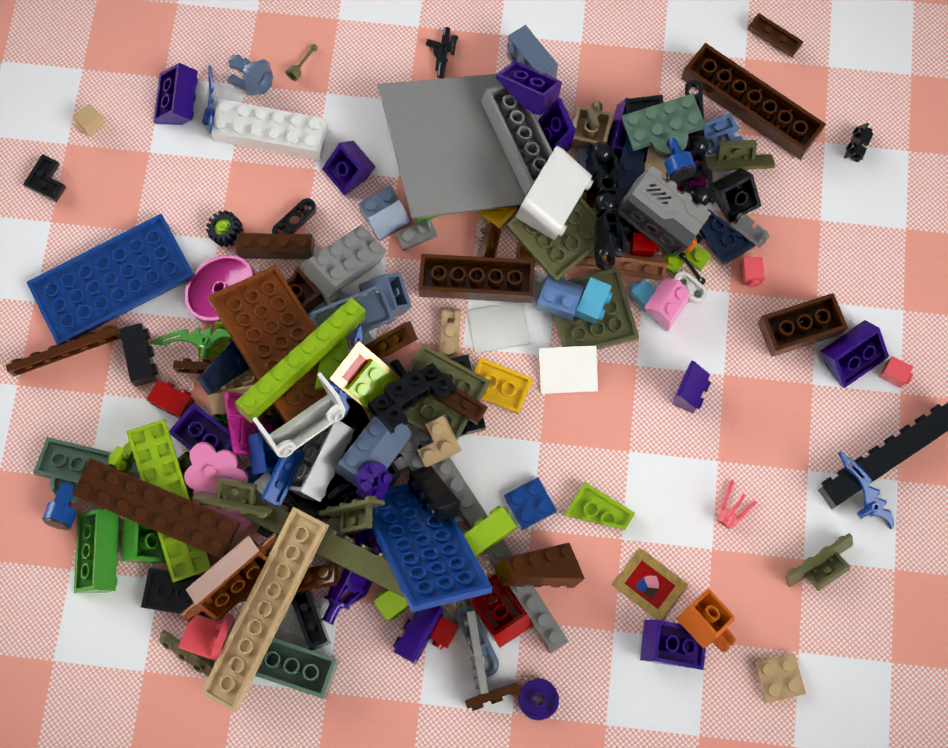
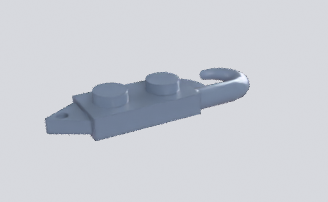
M458 601L457 616L455 618L467 640V636L471 635L470 629L465 628L463 616H467L466 611L474 610V608H470L463 602ZM475 612L482 656H488L492 664L491 669L485 671L486 677H489L497 672L499 661Z

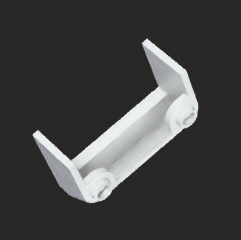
M321 372L317 375L327 395L280 428L268 434L256 417L253 418L262 436L278 457L290 456L297 448L344 417L345 407L338 393Z

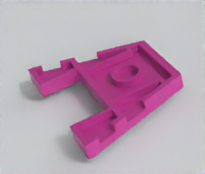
M229 391L224 392L233 454L251 457L247 435L261 432L254 421L250 423L237 411L235 401L243 394ZM259 421L267 432L280 428L279 426Z

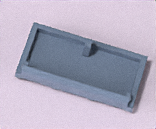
M381 284L309 314L312 322L318 328L352 297L366 310L365 320L361 323L363 333L395 321ZM358 327L346 337L347 340L355 336Z

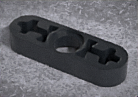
M310 198L301 200L273 226L272 234H278L277 231L279 229L281 231L284 230L285 234H294L316 213L315 202ZM305 205H307V206H310V205H311V210H308V209L305 210V207H304V206H305ZM292 216L300 218L296 224H291L289 220Z

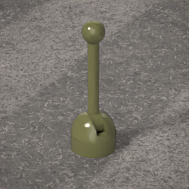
M311 45V49L298 65L288 67L285 73L290 79L294 81L299 79L301 76L300 67L313 51L318 49L317 45Z

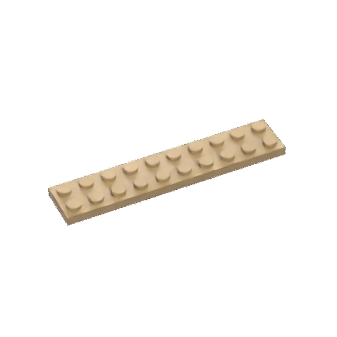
M292 508L201 691L203 695L232 712L238 711L329 527L328 524L298 508Z

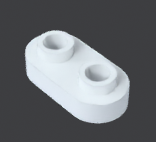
M687 272L677 273L674 279L686 283L684 286L690 291L689 300L695 304L704 302L707 297L706 287ZM694 293H699L700 297H695Z

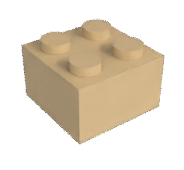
M578 105L573 122L576 131L571 148L586 149V145L589 142L592 145L601 141L607 143L614 113L601 110L597 117L600 127L591 129L586 115L589 107Z

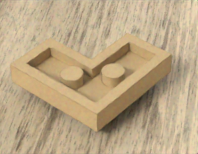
M445 415L425 424L434 441L417 450L425 467H429L462 451Z

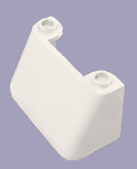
M556 146L521 204L515 218L555 240L558 235L562 236L567 226L564 224L585 189L588 191L594 182L591 180L592 175L564 149Z

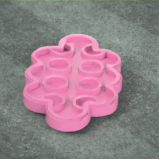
M207 442L197 443L191 449L190 460L192 465L187 468L184 480L190 488L194 489L193 496L199 492L216 495L217 479L219 477L248 482V473L244 469L237 467L238 459L233 452L229 450L216 452L215 448ZM212 505L204 506L241 522L237 531L245 530L251 522L243 517L244 514L236 513L235 510H220L217 506Z

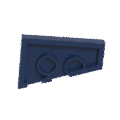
M708 209L711 214L699 232L722 266L755 247L754 244L746 241L739 232L732 230L726 225L725 221Z

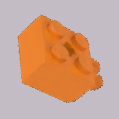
M709 588L676 617L703 649L713 643L719 650L726 652L730 648L729 646L736 642L735 637L727 629L734 621V615Z

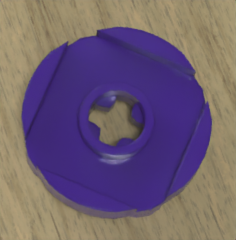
M370 461L368 464L364 463L355 475L354 483L357 484L358 490H355L357 496L362 500H365L366 496H376L377 500H382L389 484L392 482V475L388 473L386 466L380 462Z
M537 678L528 681L521 688L518 703L521 711L528 718L544 720L556 712L559 705V695L551 682ZM538 693L542 694L541 697L544 699V703H540L539 706L535 705L536 701L533 700V696H537Z

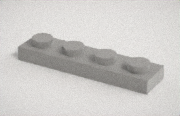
M475 610L466 611L467 616H463L465 628L470 629L471 636H467L468 648H473L474 656L470 657L472 669L477 670L478 677H474L476 690L480 689L481 694H486L489 691Z

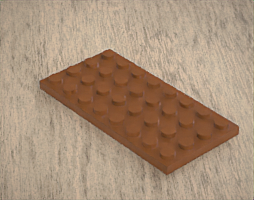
M276 265L215 292L207 298L258 381L317 329ZM320 361L273 403L284 423H287L327 395L325 389H317L315 391Z

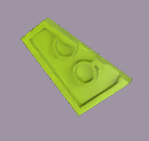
M346 337L320 360L318 374L321 372L327 381L333 382L330 380L331 376L349 354ZM318 375L315 384V391H317V389L324 390V387Z
M584 482L564 516L626 530L635 512Z

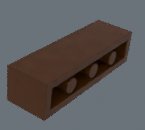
M237 233L236 252L243 259H309L314 256L315 241L312 234Z

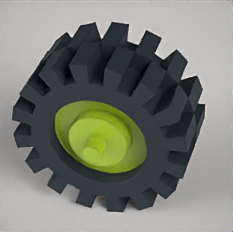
M224 210L223 213L218 211L219 215L215 213L213 214V219L209 218L211 223H207L206 226L209 229H206L209 238L219 246L228 247V243L232 246L234 245L233 241L237 240V233L243 232L241 227L243 225L232 212Z

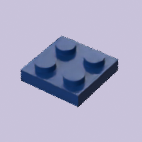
M539 477L504 495L522 531L557 512Z

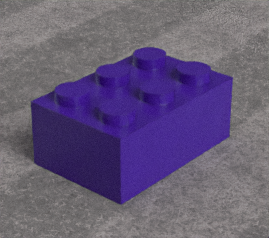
M195 403L188 408L169 430L170 435L189 451L197 443L207 442L215 448L216 452L221 450L233 452L230 431Z

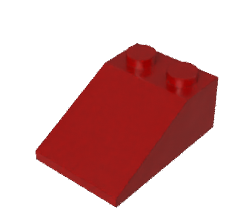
M495 574L488 579L492 586V593L469 598L468 601L498 647L501 648L531 628L533 624L508 586H501Z

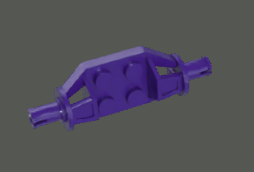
M372 529L357 533L354 538L356 541L355 545L361 547L364 544L369 547L371 536L373 537V550L371 553L377 556L379 552L383 554ZM344 569L338 584L331 586L328 595L324 596L325 599L329 600L328 603L330 604L321 620L333 625L340 609L345 608L349 610L350 605L365 597L373 582ZM347 590L352 592L344 600H339Z

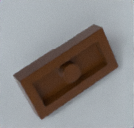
M486 223V227L480 229V232L484 234L483 237L477 239L481 242L478 257L495 258L501 230L492 223Z

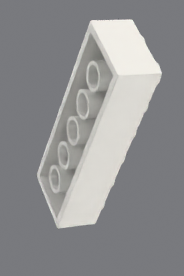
M219 99L213 119L211 135L216 142L320 161L328 125L326 118Z

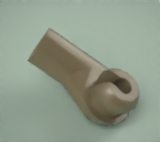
M600 101L593 103L586 113L591 129L600 127L597 117L604 107Z

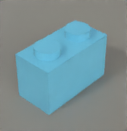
M590 277L576 309L575 317L595 325L598 319L602 320L606 312L603 307L605 303L609 304L613 295L610 292L612 285Z

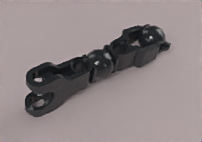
M691 80L685 84V96L690 94L689 90L691 87L698 88V93L693 95L704 120L702 84L700 81ZM703 129L688 134L686 151L691 152L694 162L698 160L701 163L696 164L697 170L695 173L684 180V192L692 196V201L695 204L700 203L706 206L709 202L714 205L715 197L712 170L707 168L706 152L709 144ZM703 176L704 179L708 180V188L698 184L689 190V181L693 180L694 177L700 178Z
M603 141L593 145L589 142L586 145L588 154L586 170L592 175L591 180L594 181L592 183L593 193L595 194L594 206L598 212L596 214L598 219L596 221L597 241L594 249L595 263L598 268L609 270L615 264V257H623L628 250L627 237L621 231L620 216L617 208L618 200L614 195L616 193V175L619 173L620 168L614 146L611 147ZM607 164V172L599 168L598 165ZM603 255H606V256H607V262H608V264H606V263L603 262V260H602V256H603Z

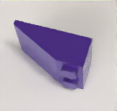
M513 61L496 74V79L525 109L533 114L541 116L559 98L562 81L517 61Z
M557 98L538 119V122L552 151L556 146H559L568 152L571 148L576 129L562 99Z
M644 620L640 654L641 661L704 670L706 648L703 649L681 624L662 620Z

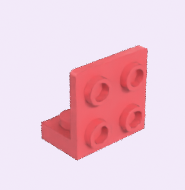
M226 613L224 621L219 620L218 622L197 615L187 624L178 647L217 661L234 616Z

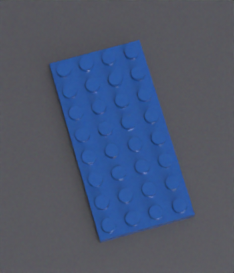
M161 213L26 283L57 345L60 346L66 344L68 340L76 339L189 281L195 275Z
M408 484L388 488L382 499L385 501V505L372 508V531L411 612L492 593V586L455 519L452 518L437 524L434 518L429 516L423 504L419 503L416 495L409 490Z

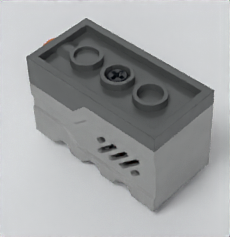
M653 166L635 180L617 207L620 217L671 257L676 256L682 251L689 253L697 244L696 235L711 214L703 204H695L689 193L680 192L674 181H666L662 177V172Z

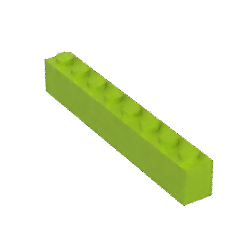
M351 297L236 400L237 411L252 423L253 418L259 417L365 320L366 310Z
M495 507L489 512V517L477 520L473 524L474 528L469 531L467 529L462 531L476 559L520 527L506 507ZM387 589L377 594L378 598L374 600L386 621H392L409 608L405 598Z

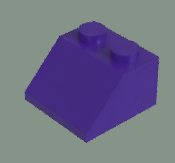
M353 140L339 143L322 170L343 195H347L367 180L376 166Z
M691 360L672 405L694 413L696 408H701L704 398H701L703 391L707 392L711 381H708L710 374L695 361Z

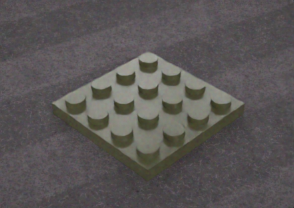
M580 196L564 224L567 226L562 236L558 235L555 240L515 217L506 224V227L549 276L557 282L595 249L597 241L596 221L598 218L596 213Z
M618 268L568 280L585 286V291L589 279L592 277L612 285L610 292L613 295L609 304L605 303L603 307L606 310L603 319H598L596 325L578 317H574L573 321L553 315L562 347L596 346V350L639 339Z
M424 344L407 372H412L416 369L420 371L434 363L442 374L445 373L458 389L479 402L491 383L490 380ZM431 396L403 412L408 418L409 425L430 437L431 435L425 424L440 416L445 415L457 440L469 421L446 405L435 401Z

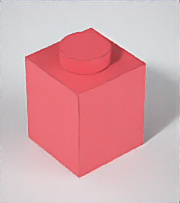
M763 257L743 258L740 264L742 285H748L749 287L759 286L765 279Z
M892 356L887 360L879 378L900 388L905 383L908 384L913 376L911 373L913 366Z

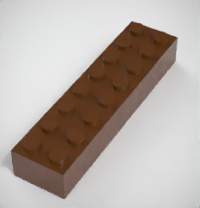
M704 43L684 68L682 80L686 83L691 80L700 81L704 95L800 160L826 126V123L707 43Z
M89 458L72 494L221 559L228 553L241 524L237 520L92 458Z

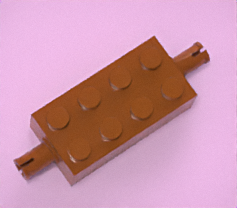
M274 532L262 544H258L248 535L200 578L194 581L186 589L193 603L180 613L184 620L190 623L193 618L203 611L215 621H218L251 592L278 535Z

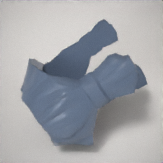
M239 54L232 55L229 58L230 68L243 73L244 79L232 74L228 77V83L241 87L249 96L267 93L268 89L272 86L274 78L270 63L267 60L262 59L250 62L246 58L243 59Z

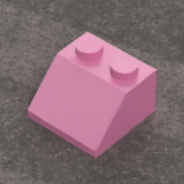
M664 278L644 309L666 331H669L688 303L690 291L680 280Z

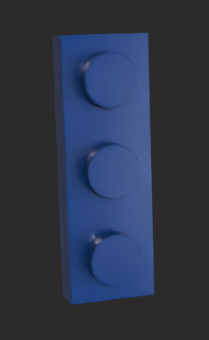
M296 449L288 457H279L261 496L262 500L276 507H281L304 457V452Z

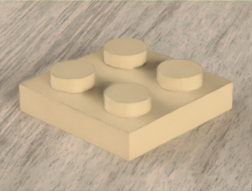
M795 653L754 663L765 703L806 694Z

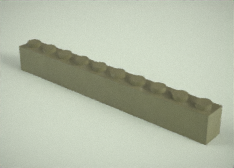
M256 496L257 504L274 507L273 512L265 518H257L254 514L249 513L244 514L243 517L279 535L290 514L288 512L289 508L284 505L276 507ZM328 527L315 554L405 598L384 554L379 552L377 556L371 553L373 549L364 544L359 547L355 545V540L347 536L344 539L340 538L337 531Z

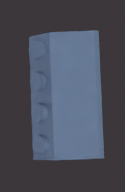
M374 416L339 461L336 473L357 487V484L354 483L355 475L361 465L375 461L384 464L388 469L413 433L407 425L401 423L395 427L394 433L391 434L383 423Z

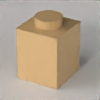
M90 103L73 116L77 122L74 124L81 133L85 132L88 136H91L106 123L101 114Z

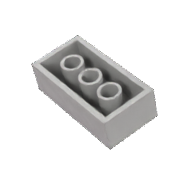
M361 224L311 257L303 272L329 299L378 265L387 250Z
M338 421L307 441L302 449V452L305 453L289 487V491L302 498L321 502L327 493L330 481L336 474L335 470L339 461L344 456L347 445L352 441V434L355 429Z

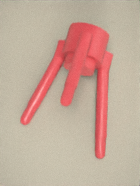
M734 480L730 481L721 507L716 514L719 516L717 521L728 529L732 526L735 527L738 521L757 504V501H754L737 516L735 512L746 497V494H742L732 509L727 508L724 510Z

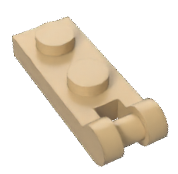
M442 308L439 353L449 359L455 358L459 354L461 309L448 311V309ZM447 318H455V322L447 323Z

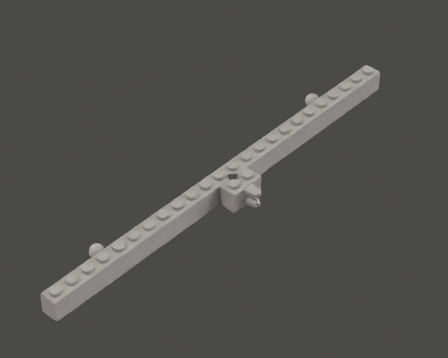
M309 259L302 262L303 268H305ZM315 285L322 294L327 306L346 298L342 290H340L328 299ZM369 332L363 333V345L373 341ZM354 337L349 339L352 345ZM386 358L381 359L383 363L393 370ZM409 424L406 425L413 435L400 451L401 457L394 462L400 474L408 469L411 472L424 468L425 465L417 450L434 442L432 437ZM450 457L431 465L460 501L459 512L470 529L474 528L473 524L477 520L488 517ZM501 540L486 551L494 566L503 558L513 556L504 540ZM525 585L524 587L508 586L528 614L534 629L550 653H553L569 642L533 585Z

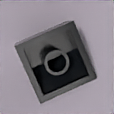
M743 168L713 183L715 202L728 222L736 220L740 213L747 214L762 206L753 174Z

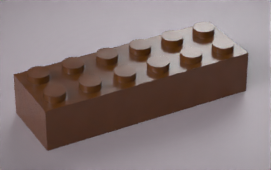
M421 254L419 296L532 303L535 260Z

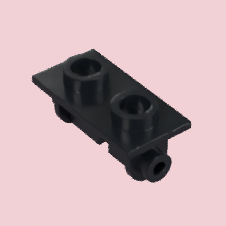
M869 123L857 126L854 129L851 142L846 147L844 158L853 157L855 162L863 160L867 150L863 145L868 146L873 136V130L868 128Z

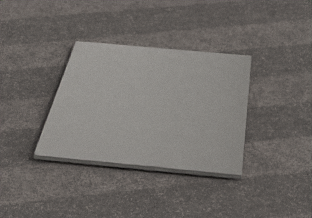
M496 74L378 84L412 219L520 206L526 196L481 103V99L487 89L502 86L496 79Z

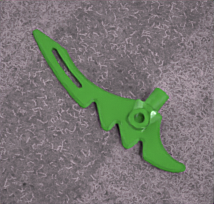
M199 327L190 335L188 334V329L179 330L163 335L151 341L150 344L167 345L176 341H186L201 348L200 358H208L209 349H212L213 344L217 340L231 337L227 330L217 329L212 334L211 327L201 334V328ZM180 335V337L172 338V339H169V340H166V341L162 342L163 340H165V339H167V338Z

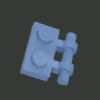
M731 113L705 123V137L708 143H712V146L708 147L707 150L709 155L718 153L719 138L726 136V141L743 140L741 135L735 137L733 134L739 128Z

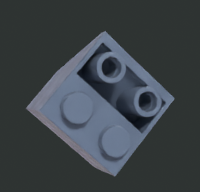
M401 272L384 274L358 285L360 292L381 284L394 317L402 316L412 307Z

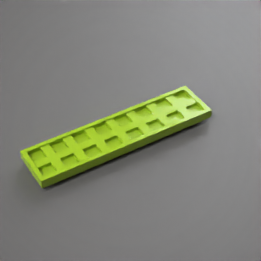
M162 419L126 431L141 480L191 501L166 420ZM157 531L173 583L204 573L211 568L207 552Z

